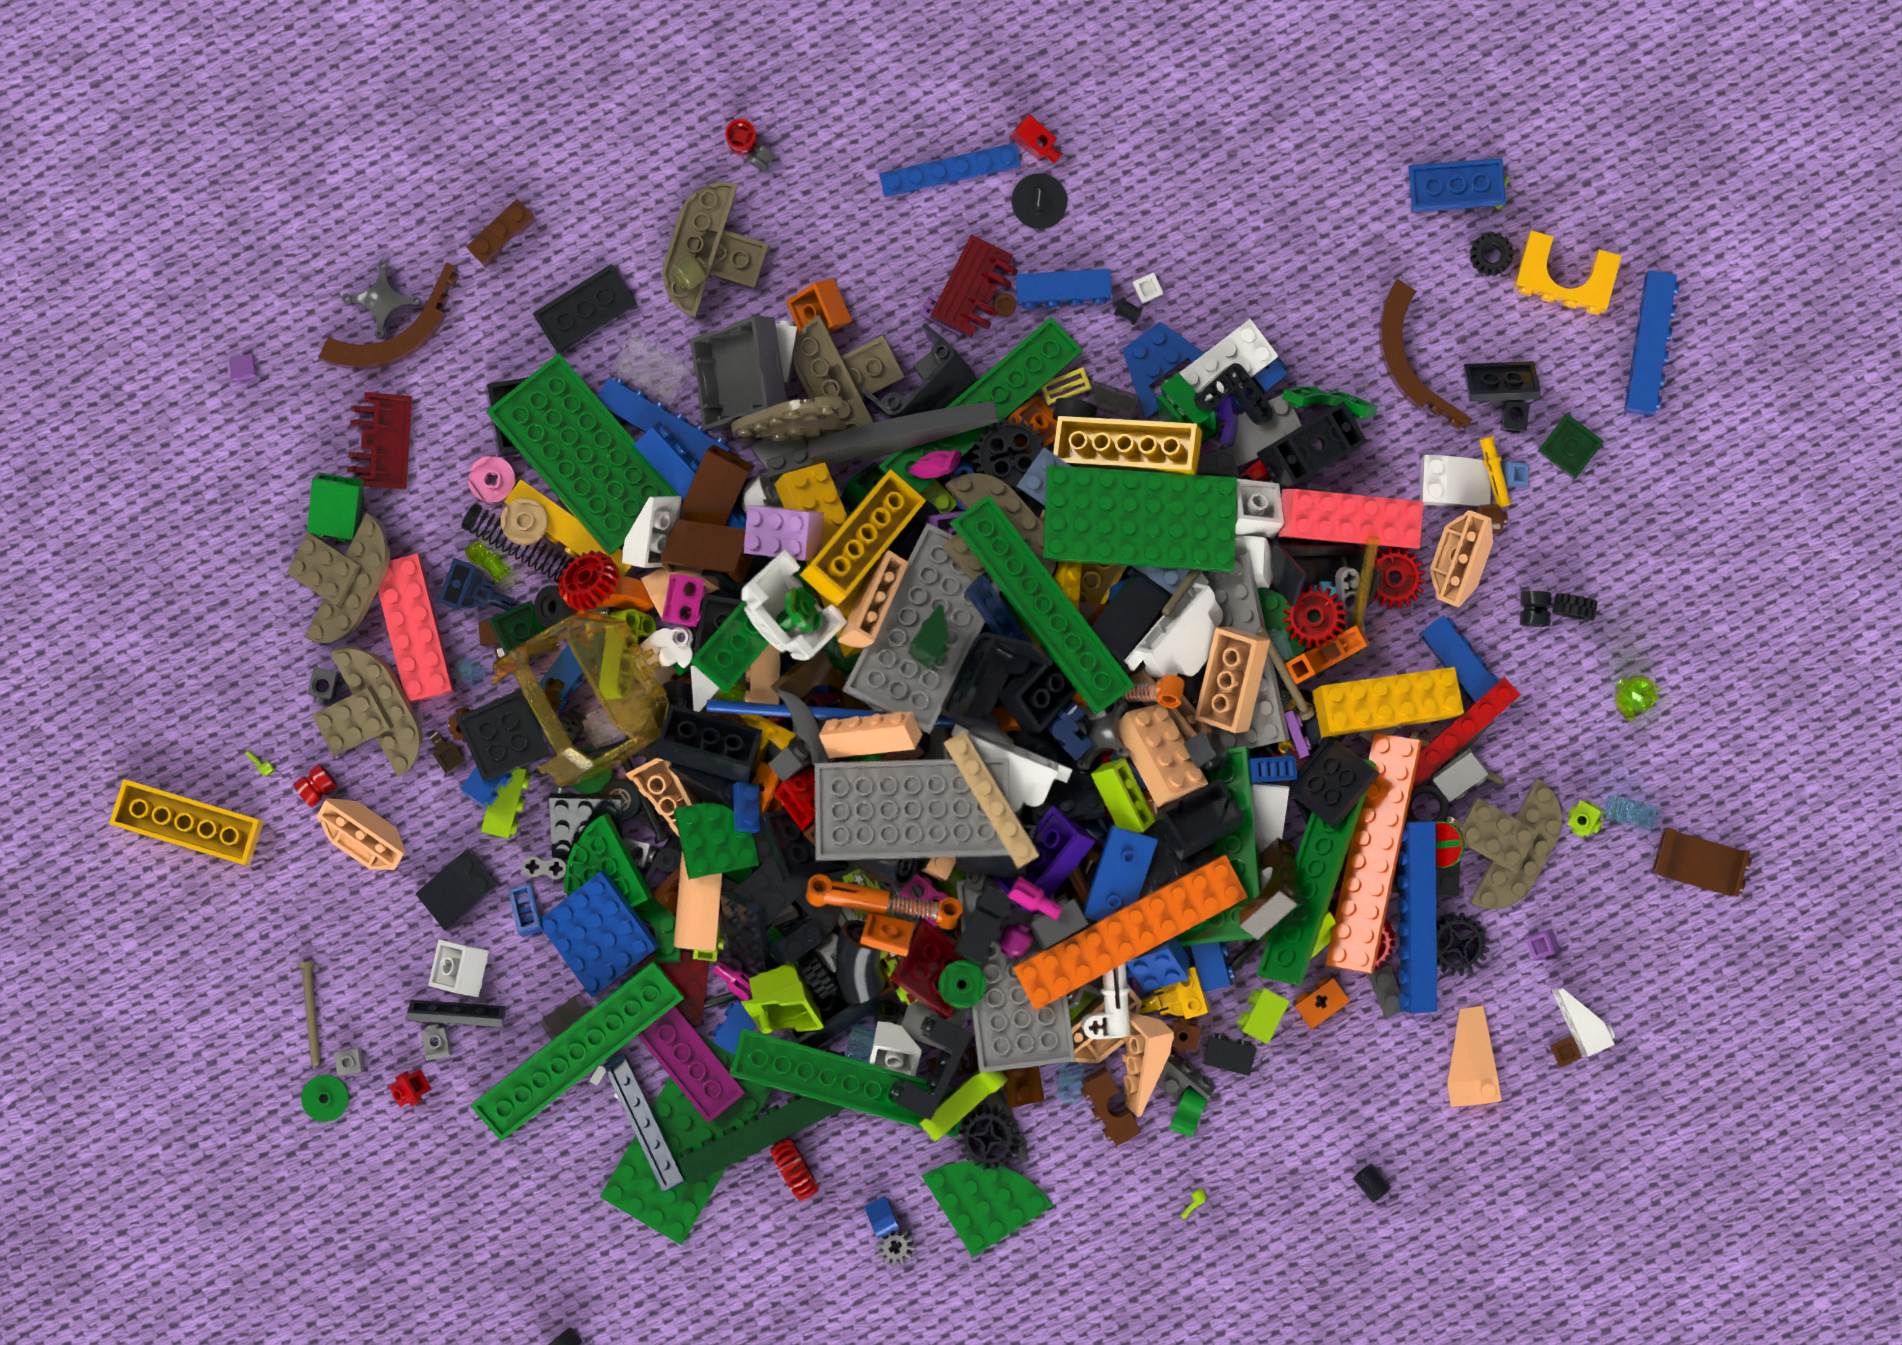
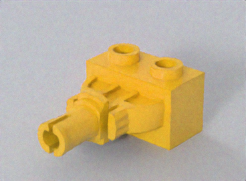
M1196 966L1189 967L1188 980L1154 989V993L1161 991L1164 993L1141 999V1006L1145 1005V1007L1140 1008L1139 1014L1168 1007V1009L1160 1011L1161 1016L1172 1014L1174 1016H1185V1019H1189L1212 1011L1207 993L1203 992Z

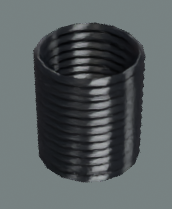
M1372 1163L1364 1167L1353 1177L1354 1182L1358 1184L1359 1188L1369 1197L1368 1199L1372 1203L1379 1200L1391 1189L1388 1181L1383 1178L1382 1174Z

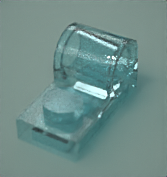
M1609 795L1604 819L1653 830L1657 806Z
M854 1023L844 1057L867 1063L876 1029Z

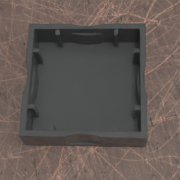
M752 316L732 323L725 329L710 331L690 339L694 372L698 382V400L703 431L731 429V423L741 417L787 402L774 317Z

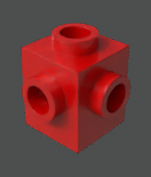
M421 1069L411 1074L406 1071L395 1077L397 1082L389 1086L393 1098L400 1107L408 1103L411 1107L423 1101L422 1095L432 1090Z

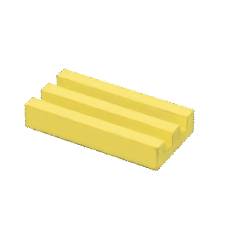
M1084 367L1056 377L1041 388L1048 406L1055 404L1057 398H1072L1092 390ZM1080 374L1082 376L1081 379L1047 391L1046 387ZM1082 383L1085 384V387L1079 388L1077 390L1071 391L1069 393H1066L1053 399L1050 398L1051 395L1075 387Z

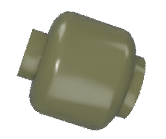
M686 255L673 265L671 276L681 289L692 290L706 279L705 269H707V266L700 257L695 258L692 255Z

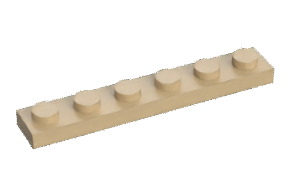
M965 731L944 742L945 747L1016 866L1020 868L1039 856Z

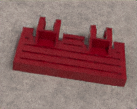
M971 234L930 318L970 338L973 337L977 327L969 324L968 321L982 328L989 329L991 323L987 319L974 314L973 311L976 308L990 316H996L998 310L991 307L989 303L997 286L988 281L1004 288H1010L1012 283L1008 279L993 273V271L997 268L1009 275L1015 276L1018 270L1009 265L1013 255Z
M364 392L363 403L374 404V407L353 405L351 406V411L354 413L372 414V421L354 419L350 420V426L372 428L362 429L361 450H371V453L348 452V458L353 460H370L369 468L350 466L347 467V472L369 475H359V479L364 480V487L406 490L412 396Z

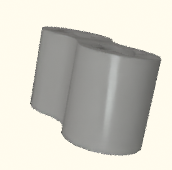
M529 856L522 863V871L528 877L535 878L547 875L552 879L558 880L565 877L567 862L560 858L545 861L540 857ZM533 860H535V864L539 865V870H535L534 874L531 869H528V865L533 864ZM557 862H559V866L563 867V871L558 872L556 876V872L552 871V866H556Z

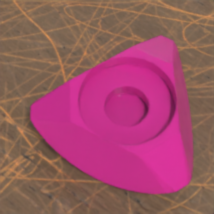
M960 450L931 452L920 458L911 467L909 473L921 479L936 478L952 473L958 467L962 453Z

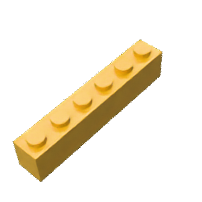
M521 479L504 501V503L509 505L518 498H530L541 504L548 517L547 534L545 537L556 545L558 542H561L566 546L564 551L574 558L577 555L581 556L583 552L588 554L591 550L606 554L574 516ZM621 549L616 550L610 555L617 564L620 576L627 577L634 568V565L622 563L623 551Z

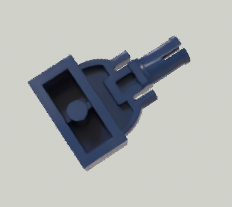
M456 558L453 559L437 602L457 610L475 607L485 610L487 605L481 604L479 601L506 611L511 609L512 606L502 603L501 600L513 604L515 598L484 587L487 585L493 588L495 583L487 581L485 576L475 569V565Z

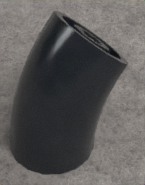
M918 858L845 860L866 874L900 888L908 885L912 880L918 865Z
M860 920L844 922L839 932L835 949L837 980L841 993L848 1004L868 1001L878 995L886 985L880 965L882 950L860 944L866 922Z

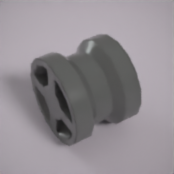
M755 144L753 154L748 156L746 161L759 170L766 172L769 168L768 163L776 155L767 148Z

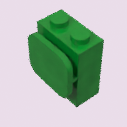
M1180 373L1168 378L1161 386L1162 395L1156 397L1160 418L1163 422L1197 424L1202 430L1201 445L1217 434L1214 410L1201 411L1196 407L1194 396L1197 392Z
M318 472L312 478L307 532L314 533V536L321 538L328 536L337 537V540L343 542L353 540L363 517L364 480Z

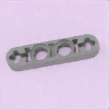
M1342 567L1335 575L1336 592L1339 595L1337 602H1344V605L1338 609L1346 610L1347 614L1341 615L1340 618L1345 619L1348 623L1354 617L1356 625L1360 624L1365 633L1359 573L1353 568ZM1350 574L1351 578H1349L1347 582H1345L1344 578H1346L1347 575ZM1353 595L1354 603L1352 606L1347 607L1345 599L1347 596ZM1347 623L1340 624L1344 631L1348 630ZM1366 647L1354 653L1351 657H1361L1365 653Z

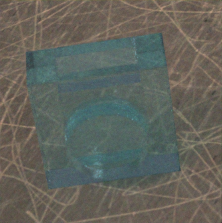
M461 655L451 676L473 686L483 665Z

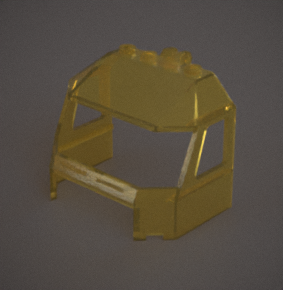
M599 612L571 615L518 645L493 663V671L496 672V675L492 679L491 686L498 684L513 673L556 751L557 756L537 770L542 774L548 772L554 777V783L560 787L598 779L659 738L669 706L666 692L655 677V671L662 667L660 662H654L649 665L646 661L655 654L653 649L643 651L640 645L636 643L630 626L624 620ZM567 626V629L561 634L549 637ZM565 638L611 723L631 738V740L597 759L591 760L572 745L528 664V661L535 660L546 651L557 649L559 647L558 643ZM634 746L633 748H631L630 750H628V751L625 752L624 754L618 755V754L624 752L625 750L629 749L630 747Z

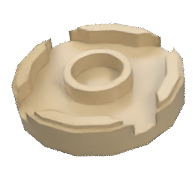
M530 498L514 500L504 508L501 515V528L504 535L511 542L519 545H531L538 542L545 535L548 527L546 511L541 504Z

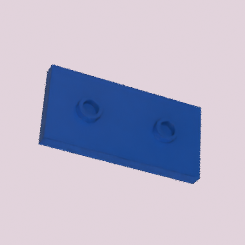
M1503 158L1408 165L1411 212L1506 205Z
M1111 825L1082 912L1085 918L1100 921L1138 900L1158 841L1157 838Z

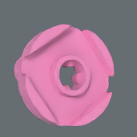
M486 456L476 461L471 467L468 484L471 492L479 500L488 504L499 503L506 500L516 486V476L512 466L506 460ZM489 474L498 476L496 485L486 484L489 480L487 477Z

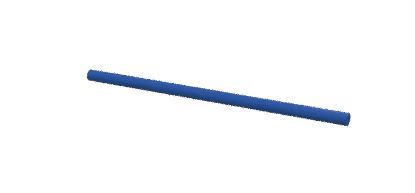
M707 700L706 712L791 717L786 705ZM807 706L814 719L839 720L854 716L865 717L874 714H889L884 711ZM939 715L933 727L954 728L956 723L950 721L944 715Z

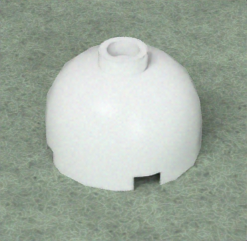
M761 473L747 482L743 488V502L741 505L746 514L748 505L784 508L779 494L771 486L772 483L767 474Z

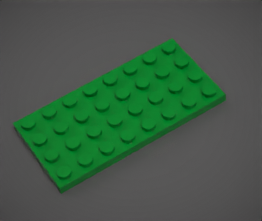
M559 353L486 411L490 419L608 556L624 545L625 538L649 497L679 496L633 445L636 443Z
M1047 465L1043 560L1233 572L1235 561L1237 478Z
M1247 746L1228 748L1227 751L1232 760L1226 763L1227 767L1219 772L1201 770L1208 784L1221 779L1231 794L1229 803L1235 800L1245 816L1241 829L1210 846L1216 858L1224 854L1227 856L1248 898L1176 935L1175 938L1181 946L1256 939L1240 927L1239 914L1262 892L1253 786L1249 764L1250 752ZM1266 933L1260 938H1266Z
M698 1033L730 1072L734 1055ZM669 1077L652 1106V1110L675 1159L681 1157L680 1152L690 1147L695 1151L703 1147L702 1141L712 1136L717 1140L724 1136L722 1131L734 1125L737 1129L745 1126L744 1120L759 1114L773 1088L734 1077L746 1093L711 1122L707 1123L673 1079ZM635 1135L601 1193L600 1198L682 1245L726 1168L690 1186L686 1181L667 1192H663Z

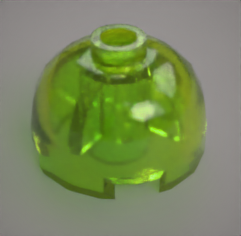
M1636 675L1629 679L1625 677L1616 686L1618 689L1614 699L1616 709L1628 722H1632L1635 720L1634 715L1642 710L1645 713L1659 698L1656 692H1660L1662 688L1647 676Z

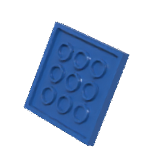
M605 869L597 873L540 918L542 930L591 998L595 997L660 947Z

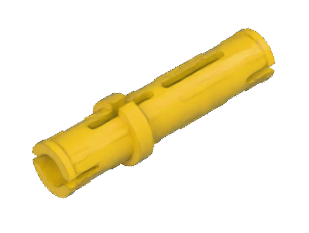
M1494 436L1479 439L1484 456L1483 464L1487 467L1496 504H1499L1501 507L1508 506L1512 503L1500 461L1502 459L1501 456H1498Z

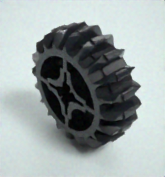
M1451 912L1450 920H1448L1446 915L1441 916L1443 924L1436 920L1437 967L1443 964L1441 967L1442 973H1445L1449 967L1450 976L1455 975L1456 969H1458L1459 976H1464V968L1471 974L1473 973L1472 964L1476 968L1481 967L1477 961L1478 958L1483 961L1486 960V956L1482 955L1481 951L1488 952L1489 948L1482 947V942H1489V938H1481V935L1487 931L1486 929L1477 930L1481 925L1480 921L1471 924L1474 918L1472 915H1469L1465 921V913L1460 912L1458 919H1456L1455 912ZM1452 925H1463L1472 933L1460 936L1453 929ZM1446 929L1448 942L1439 949V937ZM1454 937L1456 940L1467 939L1462 942L1463 946L1460 945L1462 947L1460 951L1458 948H1449L1454 943ZM1475 940L1474 954L1468 959L1466 947ZM1454 952L1461 959L1462 963H1450L1442 955Z
M989 1105L983 1106V1111L979 1107L974 1109L975 1115L973 1113L967 1114L969 1121L964 1120L961 1123L966 1129L959 1130V1134L965 1136V1138L959 1140V1143L966 1144V1147L961 1149V1152L969 1151L970 1155L967 1156V1160L970 1161L975 1158L974 1166L976 1167L983 1162L982 1167L985 1170L990 1165L993 1170L998 1169V1163L1001 1167L1007 1166L1006 1160L1012 1162L1014 1160L1012 1154L1017 1155L1020 1152L1015 1146L1022 1145V1141L1016 1139V1137L1022 1135V1131H1015V1128L1020 1123L1015 1122L1012 1124L1011 1120L1015 1116L1011 1114L1006 1117L1007 1109L1005 1108L998 1113L999 1108L997 1105H994L991 1110ZM981 1119H990L985 1130H974ZM999 1123L1005 1128L1007 1135L999 1131ZM992 1133L996 1140L989 1142V1139L984 1135ZM974 1140L982 1144V1152L977 1148ZM996 1144H1007L1001 1155L991 1156Z

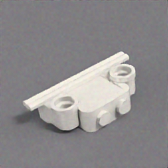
M1202 572L1171 615L1167 617L1163 615L1125 659V663L1131 670H1135L1143 661L1146 672L1151 677L1177 676L1178 673L1193 676L1199 672L1202 665L1208 660L1215 629L1222 622L1223 612L1215 600L1214 592L1210 586H1207L1209 582Z
M955 724L951 734L956 736L965 731L980 758H1009L1010 808L1013 812L1021 808L1023 801L1029 806L1041 805L1047 796L1054 778L1067 783L1072 772L1071 768L1018 746H1010L983 739L958 724Z

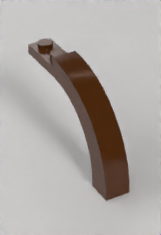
M446 262L422 313L402 333L386 341L363 345L341 342L328 336L318 358L326 363L343 368L373 369L394 364L412 355L434 336L443 323L446 315L439 309L440 307H445L449 298L447 292L450 286L454 287L458 280V269Z
M1397 278L1384 302L1379 324L1380 351L1387 373L1402 396L1419 411L1427 404L1429 405V411L1437 416L1442 414L1448 418L1447 422L1454 428L1460 429L1461 427L1465 429L1472 418L1428 389L1414 374L1408 363L1403 347L1402 329L1406 310L1417 291Z

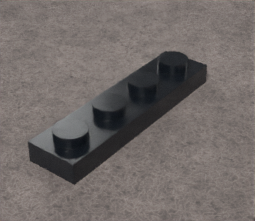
M411 1000L407 1011V1021L463 1024L465 1026L480 1025L490 1028L502 1027L505 1017V1006Z

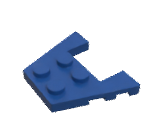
M1161 322L1122 349L1145 419L1158 411L1156 396L1149 386L1186 359L1192 364L1205 354Z

